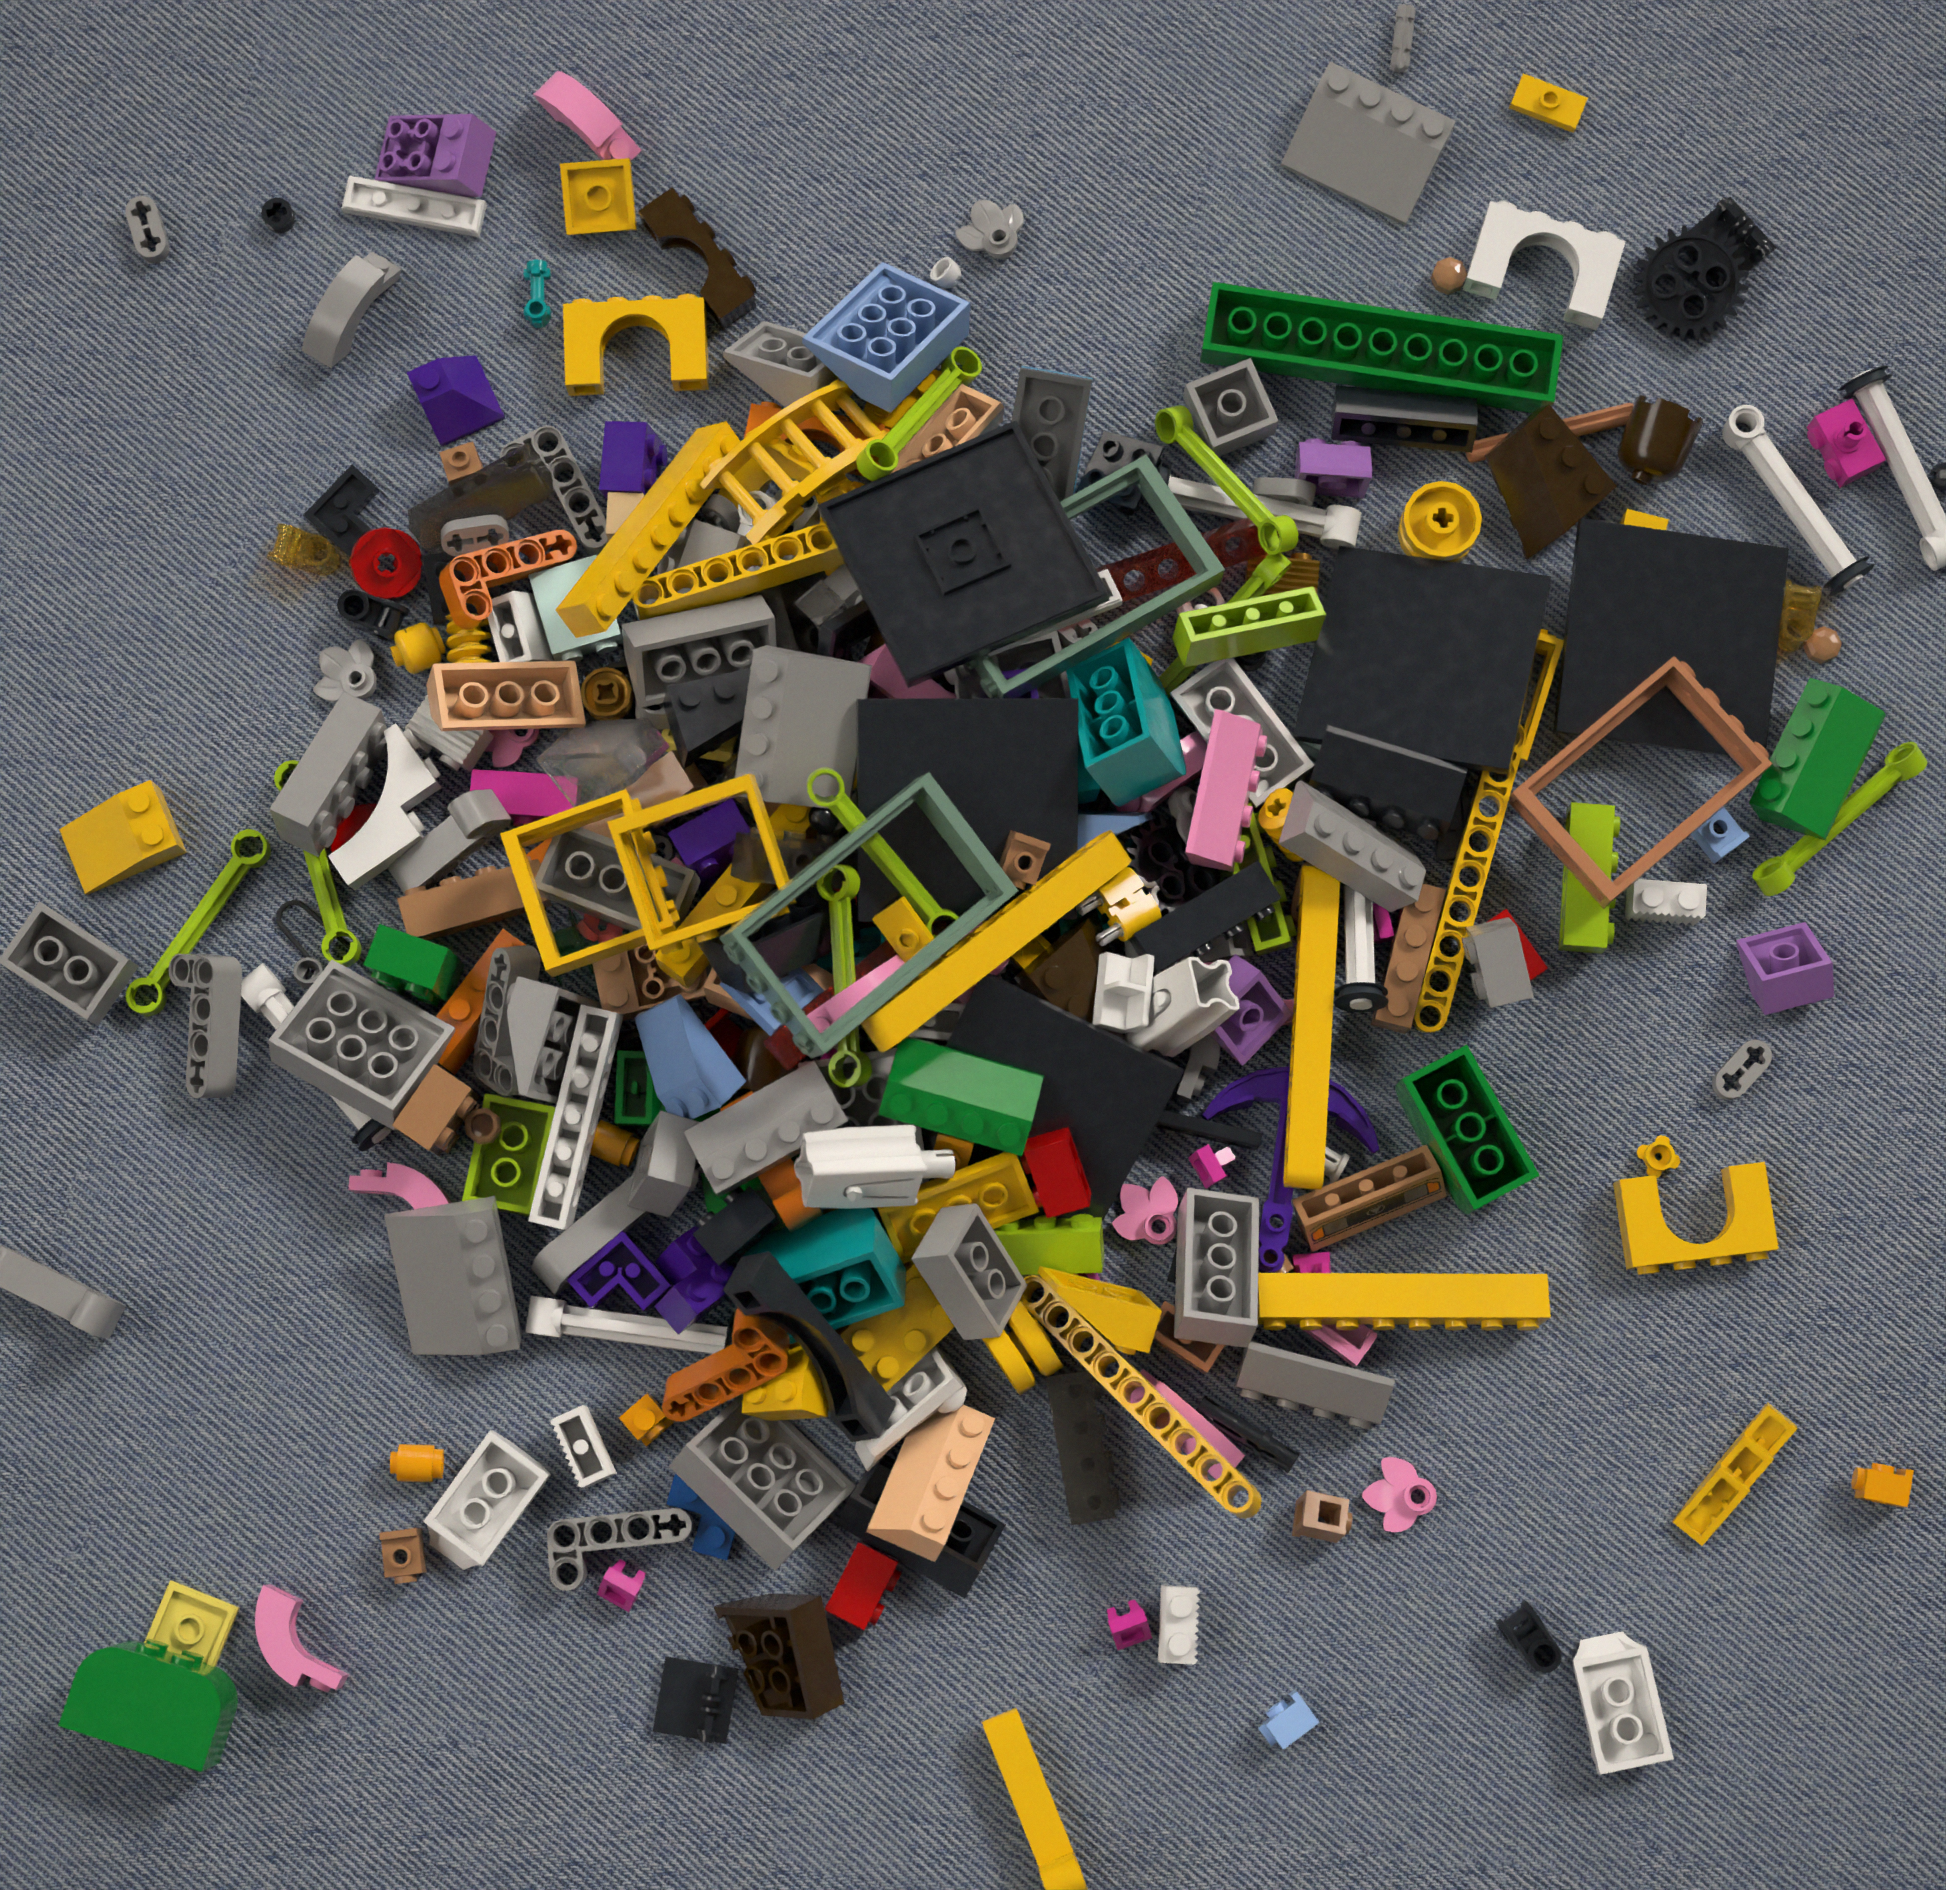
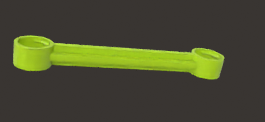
M956 347L942 362V374L882 440H872L865 446L856 459L858 470L865 478L875 481L889 475L898 465L899 452L961 384L969 386L980 374L982 364L975 352L966 347ZM955 362L961 364V365H962L961 368H962L964 371H962V370L956 365ZM870 454L879 458L878 462L881 466L874 462Z
M1183 405L1159 410L1155 417V429L1160 440L1166 444L1178 442L1258 527V538L1263 550L1270 555L1294 549L1298 542V530L1295 522L1287 515L1275 517L1193 431L1194 424L1189 410Z
M1282 553L1268 554L1254 570L1252 576L1227 603L1261 597L1285 575L1292 562ZM1178 655L1158 678L1168 698L1171 696L1170 692L1179 687L1198 665L1184 668Z
M1906 742L1891 750L1884 759L1886 765L1844 801L1826 840L1805 834L1784 854L1764 861L1754 870L1752 878L1765 896H1774L1785 891L1795 880L1794 872L1899 781L1909 780L1925 769L1928 763L1927 759L1915 742Z
M286 761L277 768L274 782L279 791L283 788L282 781L285 774L295 769L299 761ZM325 848L319 857L303 850L326 931L321 944L322 953L329 962L334 960L345 967H349L360 958L362 951L361 943L347 929ZM341 936L351 938L353 942L350 943L348 953L342 956L343 960H335L329 953L332 941Z
M822 767L810 774L806 784L810 799L819 806L828 807L848 832L852 831L866 819L844 792V781L837 771L832 768ZM821 775H829L833 779L837 777L839 783L838 794L835 797L833 795L822 797L817 793L814 795L812 791L814 780ZM878 832L860 845L899 893L907 899L915 912L925 922V926L930 933L932 923L937 917L947 916L951 920L955 919V921L959 918L952 910L942 909Z
M246 829L235 835L231 842L232 858L147 978H138L128 986L126 1001L132 1010L143 1016H153L163 1010L167 1001L165 989L171 982L169 963L172 957L176 954H190L250 868L261 867L268 861L271 855V846L269 841L260 832ZM249 837L260 838L263 842L261 855L257 853L253 857H241L239 853L241 843ZM143 985H155L158 990L157 1002L152 1001L147 1006L136 1005L135 994L137 990Z
M841 864L835 865L817 880V888L820 895L829 901L835 995L856 982L851 900L859 891L860 878L853 867ZM841 870L846 881L843 882L841 890L834 893L831 887V880L835 872ZM858 1026L838 1042V1052L832 1056L829 1062L830 1078L840 1087L862 1086L869 1080L872 1073V1064L869 1057L860 1051ZM850 1055L855 1059L858 1068H854L853 1076L847 1080L843 1073V1063Z

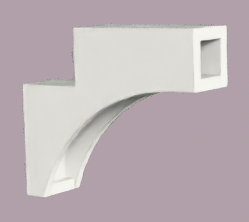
M396 723L384 731L388 751V770L383 792L375 810L364 826L348 842L328 855L346 884L353 890L358 889L386 870L391 863L423 838L420 832L426 828L414 811L409 814L407 812L442 788L436 780L441 775L437 767L429 757L423 761L416 751L421 745L409 728L403 732Z

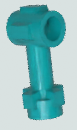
M534 259L528 261L527 269H524V279L530 281V300L524 307L525 320L530 321L534 328H543L552 319L551 308L545 304L544 280L551 279V270L548 268L546 261Z

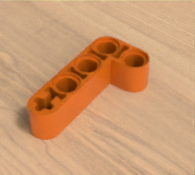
M554 530L455 557L440 572L439 576L440 587L454 623L465 630L474 629L491 614L493 604L488 588L528 578L529 574L566 564L575 555L577 550V542L574 536L565 530ZM550 547H552L554 551H551L547 555H545V552ZM519 552L528 556L530 565L521 561ZM486 561L493 562L498 568V573L489 570ZM453 570L461 571L466 578V582L459 581L455 577ZM466 603L476 607L478 616L468 612Z
M750 1091L744 1094L738 1099L720 1108V1111H723L724 1109L732 1106L733 1104L752 1095L753 1092ZM790 1158L758 1177L788 1230L793 1233L822 1216L823 1213L819 1207H804L801 1182L796 1177L795 1164Z
M737 1308L732 1332L733 1344L668 1377L662 1404L664 1415L676 1422L687 1421L780 1376L785 1372L788 1362L790 1338L786 1331L765 1319L745 1316Z

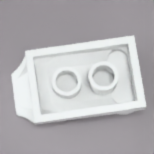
M936 1345L886 1392L896 1406L880 1437L856 1442L855 1450L866 1471H869L910 1430L927 1420L935 1412H953L963 1405L967 1392L966 1386L956 1369Z
M493 1430L489 1431L423 1521L429 1529V1544L463 1570L478 1565L484 1566L537 1493L543 1489L551 1474L538 1461L510 1440Z
M1623 1631L1580 1640L1579 1649L1572 1664L1591 1743V1757L1596 1765L1597 1773L1600 1775L1673 1760L1647 1646L1634 1642Z

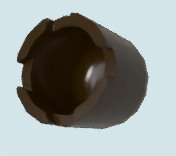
M1640 395L1636 397L1617 453L1623 468L1632 473L1630 479L1641 485L1650 486L1652 481L1659 483L1668 482L1679 475L1701 430L1703 419L1700 417H1696L1695 420L1688 417L1690 410L1674 402L1657 397L1655 404L1646 402V396Z
M760 1025L749 1027L742 1032L731 1061L746 1082L735 1093L742 1096L750 1091L755 1093L797 1070L798 1063L804 1062L805 1054L795 1045L793 1037L780 1031L770 1037Z

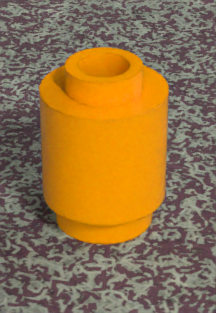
M600 1120L596 1127L590 1155L618 1167L621 1164L629 1167L636 1156L640 1140L633 1137L634 1133Z
M399 1444L398 1452L391 1451L390 1474H396L397 1481L433 1482L434 1479H443L444 1449H435V1445Z

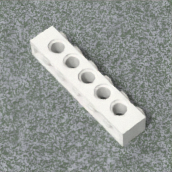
M581 1004L528 1220L530 1222L563 1230L569 1228L574 1222L624 1014Z

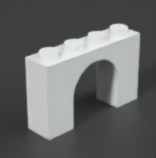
M1490 201L1462 290L1496 300L1510 258L1516 252L1528 246H1548L1564 255L1573 270L1574 283L1563 320L1597 330L1603 319L1626 241L1619 240L1616 235L1610 232L1601 231L1596 233L1586 230L1581 224L1567 221L1562 223L1552 220L1550 216L1542 212L1533 211L1529 213L1522 211L1509 202L1499 201L1495 203Z

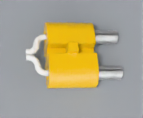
M1125 867L1094 891L1090 897L1076 905V910H1080L1078 913L1082 916L1096 907L1101 915L1106 913L1110 919L1107 922L1110 928L1096 936L1097 942L1100 941L1099 944L1101 946L1116 938L1121 941H1127L1132 938L1134 933L1161 918V911L1158 907L1159 900L1156 895L1160 888L1155 881L1147 882L1142 876L1137 875L1133 869ZM1144 886L1147 888H1153L1151 891V895L1150 893L1145 895L1142 888Z

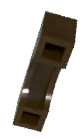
M671 187L638 210L642 225L661 250L685 248L697 253L706 262L709 269L708 276L700 290V296L704 297L706 309L722 330L757 307L754 295L757 293L754 284L747 275L741 277L734 269L737 264L733 256L726 248L720 250L713 240L716 239L713 230L706 221L700 223L693 215L696 212L695 207L685 194L679 196L674 188Z

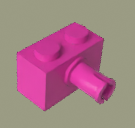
M1853 399L1816 415L1807 426V436L1810 444L1814 449H1819L1825 460L1824 468L1830 479L1836 480L1840 488L1878 470L1886 460Z

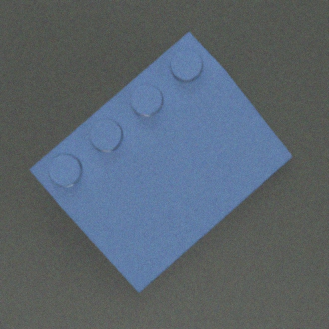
M881 262L802 338V343L861 399L891 413L969 335L970 302Z

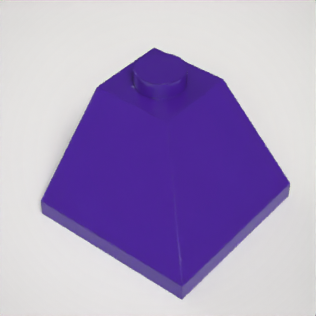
M476 355L438 358L406 372L441 447L505 419Z

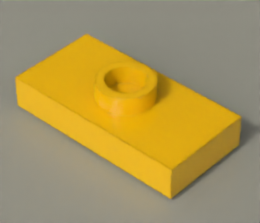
M1523 73L1509 109L1574 133L1588 98Z
M904 896L872 918L904 963L934 939Z

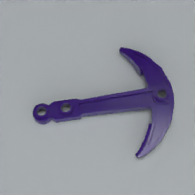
M1290 1067L1257 1070L1230 1083L1212 1100L1202 1116L1205 1120L1209 1121L1229 1111L1250 1108L1253 1101L1276 1102L1279 1104L1268 1198L1263 1205L1259 1225V1273H1278L1281 1270L1285 1261L1282 1250L1288 1243L1293 1213L1291 1199L1294 1188L1284 1187L1283 1183ZM1329 1079L1327 1115L1336 1117L1335 1124L1355 1136L1372 1154L1378 1152L1377 1136L1364 1108L1344 1087ZM1277 1217L1282 1221L1283 1226L1274 1228L1270 1225L1269 1220ZM1268 1252L1273 1253L1277 1261L1272 1264L1267 1263L1263 1255Z

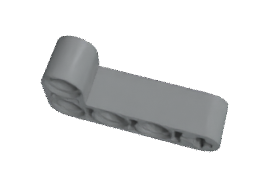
M543 426L506 444L500 452L501 465L506 475L515 482H524L545 472L583 548L589 555L597 554L598 556L609 542L606 536V519L561 432L553 426ZM546 441L558 442L556 449L551 452L541 450L542 445ZM523 456L526 458V462L521 467L512 468L509 466L514 457ZM567 470L574 473L572 479L568 482L557 481V476L562 471ZM579 501L589 502L590 504L586 511L582 513L572 511L575 503ZM592 523L602 538L599 542H595L588 529V526Z
M492 789L472 790L457 797L447 807L451 816L389 865L388 870L404 895L406 890L414 887L425 886L426 890L431 888L511 823V817Z
M531 945L497 948L493 952L490 962L473 1067L477 1078L502 1096L519 1095L507 1018L508 1004L506 998L508 990L516 982L517 976L538 981L540 957L537 949Z
M176 954L169 963V977L174 985L191 988L186 1070L188 1093L193 1098L229 1097L235 1090L242 984L240 962L231 956Z
M633 1175L551 1241L535 1257L531 1266L532 1271L555 1296L570 1286L567 1279L622 1230L627 1233L651 1213L627 1206Z
M0 1244L1 1288L70 1321L71 1325L100 1338L110 1339L126 1307L125 1304Z
M672 1508L558 1520L550 1526L547 1532L551 1582L556 1588L563 1591L574 1590L582 1586L587 1578L586 1551L684 1541L694 1531L695 1522L693 1516L684 1509ZM675 1514H678L679 1520L686 1522V1528L680 1529L679 1536H675V1531L670 1529L660 1530L662 1538H656L658 1525L655 1515H660L659 1523L672 1522ZM637 1518L646 1520L649 1525L648 1535L641 1540L634 1538L630 1531L632 1522ZM602 1521L608 1523L612 1529V1536L606 1543L598 1542L593 1534L595 1526ZM564 1525L571 1527L575 1533V1540L568 1547L560 1545L556 1537L559 1528ZM565 1563H571L577 1568L578 1577L573 1584H566L560 1579V1569Z

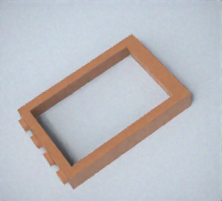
M1675 656L1516 788L1509 797L1508 803L1603 909L1772 765L1768 759L1769 754L1760 743L1751 741L1744 733L1745 729L1742 723L1735 716L1728 715L1719 706L1720 701L1716 694L1708 688L1704 689L1695 679L1696 675L1693 669L1687 663L1679 662ZM1667 686L1744 771L1612 882L1535 795L1663 687Z

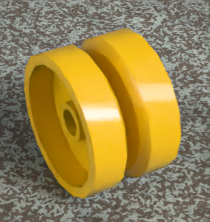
M1438 481L1425 484L1412 494L1400 517L1397 534L1401 549L1408 556L1456 563L1461 562L1466 558L1480 533L1482 516L1479 504L1468 490L1456 483Z
M1019 1300L1007 1322L1011 1331L1006 1333L1003 1329L1000 1337L983 1338L982 1340L1016 1392L1022 1395L1035 1386V1377L1026 1363L1032 1361L1040 1374L1049 1377L1063 1366L1051 1347L1053 1344L1038 1320L1030 1315Z

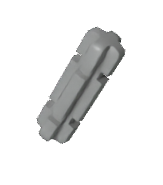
M1400 4L1396 10V23L1394 26L1392 57L1390 61V69L1393 72L1405 73L1408 71L1410 64L1413 23L1416 11L1412 5Z

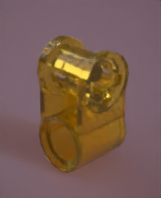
M277 524L276 531H278V535L272 551L267 553L266 558L284 567L297 568L321 576L330 575L337 570L340 564L339 553L327 538L305 532L287 524ZM319 550H327V555L322 561H313L314 555Z
M1789 579L1785 580L1778 642L1780 649L1787 652L1799 650L1812 636L1821 600V586L1814 585L1811 588L1792 584V581ZM1787 626L1796 627L1800 631L1801 637H1794L1789 634Z

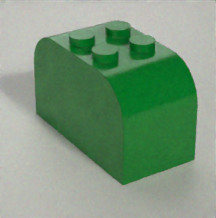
M1468 1045L1402 1078L1396 1084L1395 1089L1398 1099L1421 1144L1423 1146L1427 1144L1441 1169L1447 1191L1464 1214L1467 1215L1540 1176Z
M147 1639L146 1643L125 1641L99 1649L82 1661L76 1671L58 1726L203 1772L220 1762L236 1714L238 1696L232 1679L222 1669L202 1662L204 1656L185 1650L181 1654L167 1651L168 1644L152 1639Z

